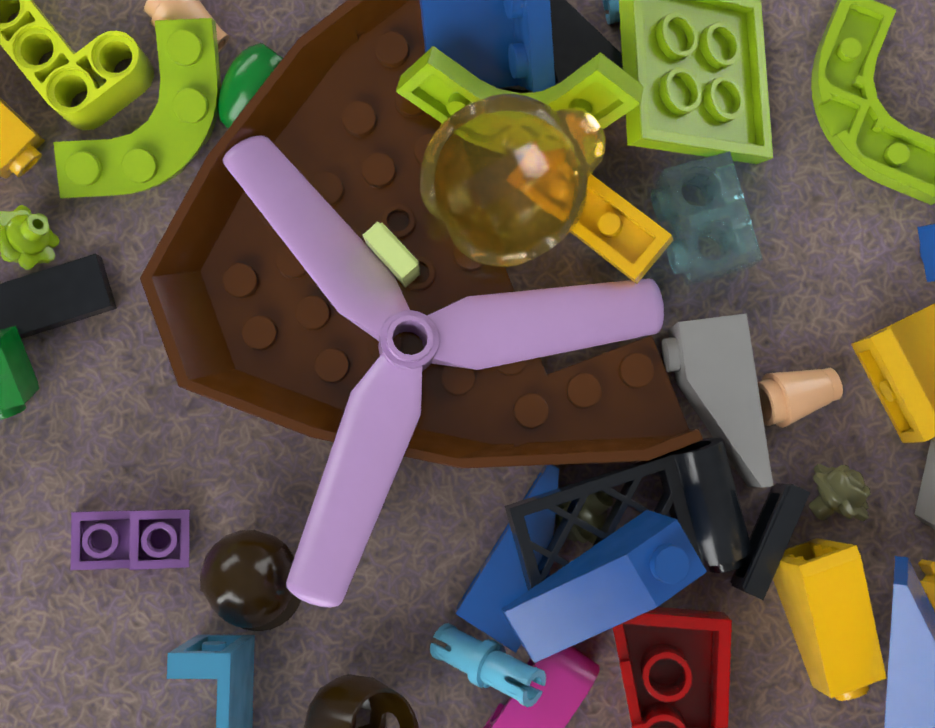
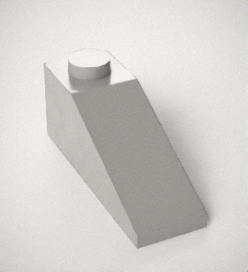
M747 313L677 322L668 329L669 338L662 339V357L666 371H674L677 386L711 435L724 440L728 459L747 487L763 488L774 486Z

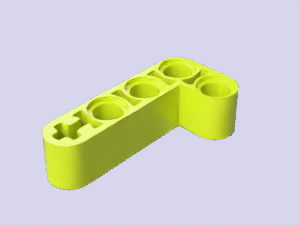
M0 0V45L47 104L73 127L81 130H94L102 126L145 93L151 86L154 78V68L136 41L127 33L117 30L107 31L97 36L75 53L33 0ZM19 11L17 17L7 23L9 17ZM53 51L52 57L47 62L38 65L44 54ZM132 58L126 70L114 73L115 67L120 61ZM87 91L85 100L81 104L71 107L73 98L77 94Z

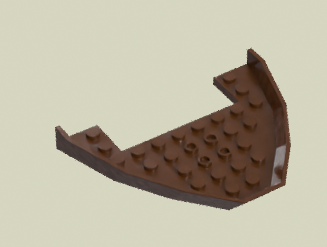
M420 0L345 1L295 42L207 155L140 277L180 388L308 437L334 442L351 391L380 357L379 341L338 313L223 164L222 159L224 155L234 145L249 137L260 135L268 137L364 243L365 240L362 235L377 221L379 223L383 222L418 260L420 275L406 288L396 278L410 310L421 312L427 316L467 296L515 292L452 129L396 92L401 75L425 54ZM402 332L393 338L395 347L404 354L413 355L424 349L422 340L414 333ZM650 335L550 374L546 373L541 358L480 370L430 364L429 367L422 371L421 416L403 457L461 469L649 461L703 440L699 429L688 428L654 339Z

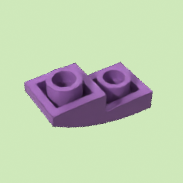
M190 509L71 512L70 571L189 567Z

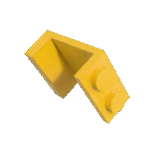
M935 303L851 344L902 443L926 442L935 437Z

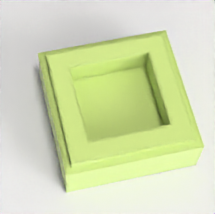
M377 221L362 235L366 245L405 288L420 275L418 260L383 222L379 223Z

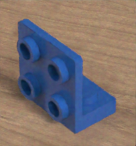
M420 0L425 53L434 46L477 78L496 88L519 85L529 91L538 92L555 85L550 0Z

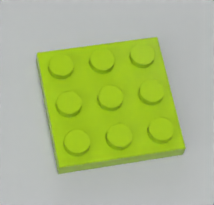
M619 0L623 70L644 86L641 104L626 114L627 145L751 164H760L773 159L761 0Z

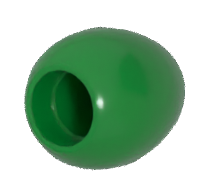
M263 43L249 46L232 61L225 74L219 92L218 115L220 121L227 128L232 125L283 59V57Z

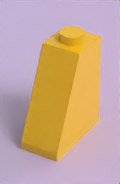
M815 538L787 548L773 577V581L813 688L830 698L835 697L839 701L852 700L867 694L870 691L868 685L887 677L863 563L857 545Z

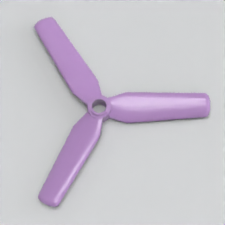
M260 135L242 140L234 145L222 159L226 168L338 313L379 341L380 357L350 393L286 581L288 590L298 599L309 604L331 608L339 606L343 602L421 416L422 371L429 367L430 364L480 370L653 335L660 332L663 326L664 303L656 282L650 278L641 279L638 284L632 280L467 296L427 316L421 312L410 310L394 274L268 137ZM402 332L414 333L422 340L424 349L417 354H404L395 347L393 338Z

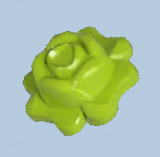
M24 205L18 206L13 211H0V252L4 261L19 263L25 270H30L37 263H50L55 259L53 248L59 245L60 240L49 228L48 218L44 214H32L31 210Z

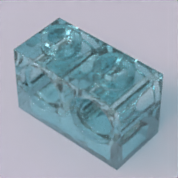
M730 151L663 170L655 183L656 189L651 191L652 206L658 221H667L669 232L673 236V242L667 248L669 264L674 274L682 273L686 286L748 270L763 259ZM690 185L700 189L705 196V206L689 204L683 197L682 187ZM709 237L715 240L721 250L720 260H710L704 257L698 248V238Z

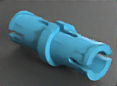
M450 623L443 624L435 632L433 637L446 643L447 646L444 648L436 643H431L430 653L432 657L467 673L468 679L472 684L480 688L491 686L516 699L526 707L533 706L542 695L543 691L534 688L530 684L533 681L541 686H545V671L532 667L506 654L503 645L489 639L482 642L458 630L456 626Z

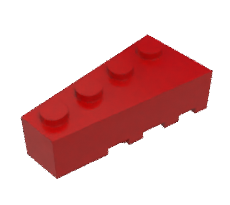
M657 607L613 627L632 728H728L732 620L724 612Z

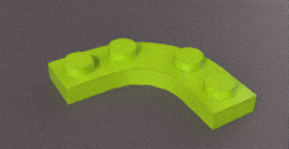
M837 0L819 43L812 68V100L820 127L834 150L856 171L881 185L933 205L935 203V139L911 130L892 118L878 99L873 79L877 57L896 9L874 0Z
M212 18L155 21L160 71L158 103L148 121L131 134L112 139L53 142L60 198L139 193L160 186L184 171L183 169L195 158L203 145L207 144L218 117L221 75L215 20Z
M432 46L401 75L396 92L442 124L468 138L505 148L507 140L538 142L539 150H548L578 143L600 132L641 104L644 86L600 52L562 82L544 91L517 93L501 90L480 80L439 49Z

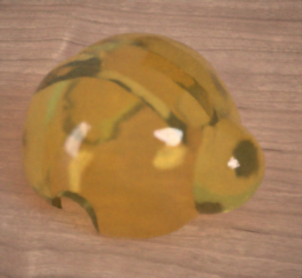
M498 94L475 101L448 117L430 139L421 164L420 193L422 201L432 215L445 222L453 243L467 258L479 264L496 267L521 265L535 259L563 241L577 224L586 203L588 177L601 163L605 153L606 137L604 130L597 119L589 112L575 108L555 111L549 105L526 95Z

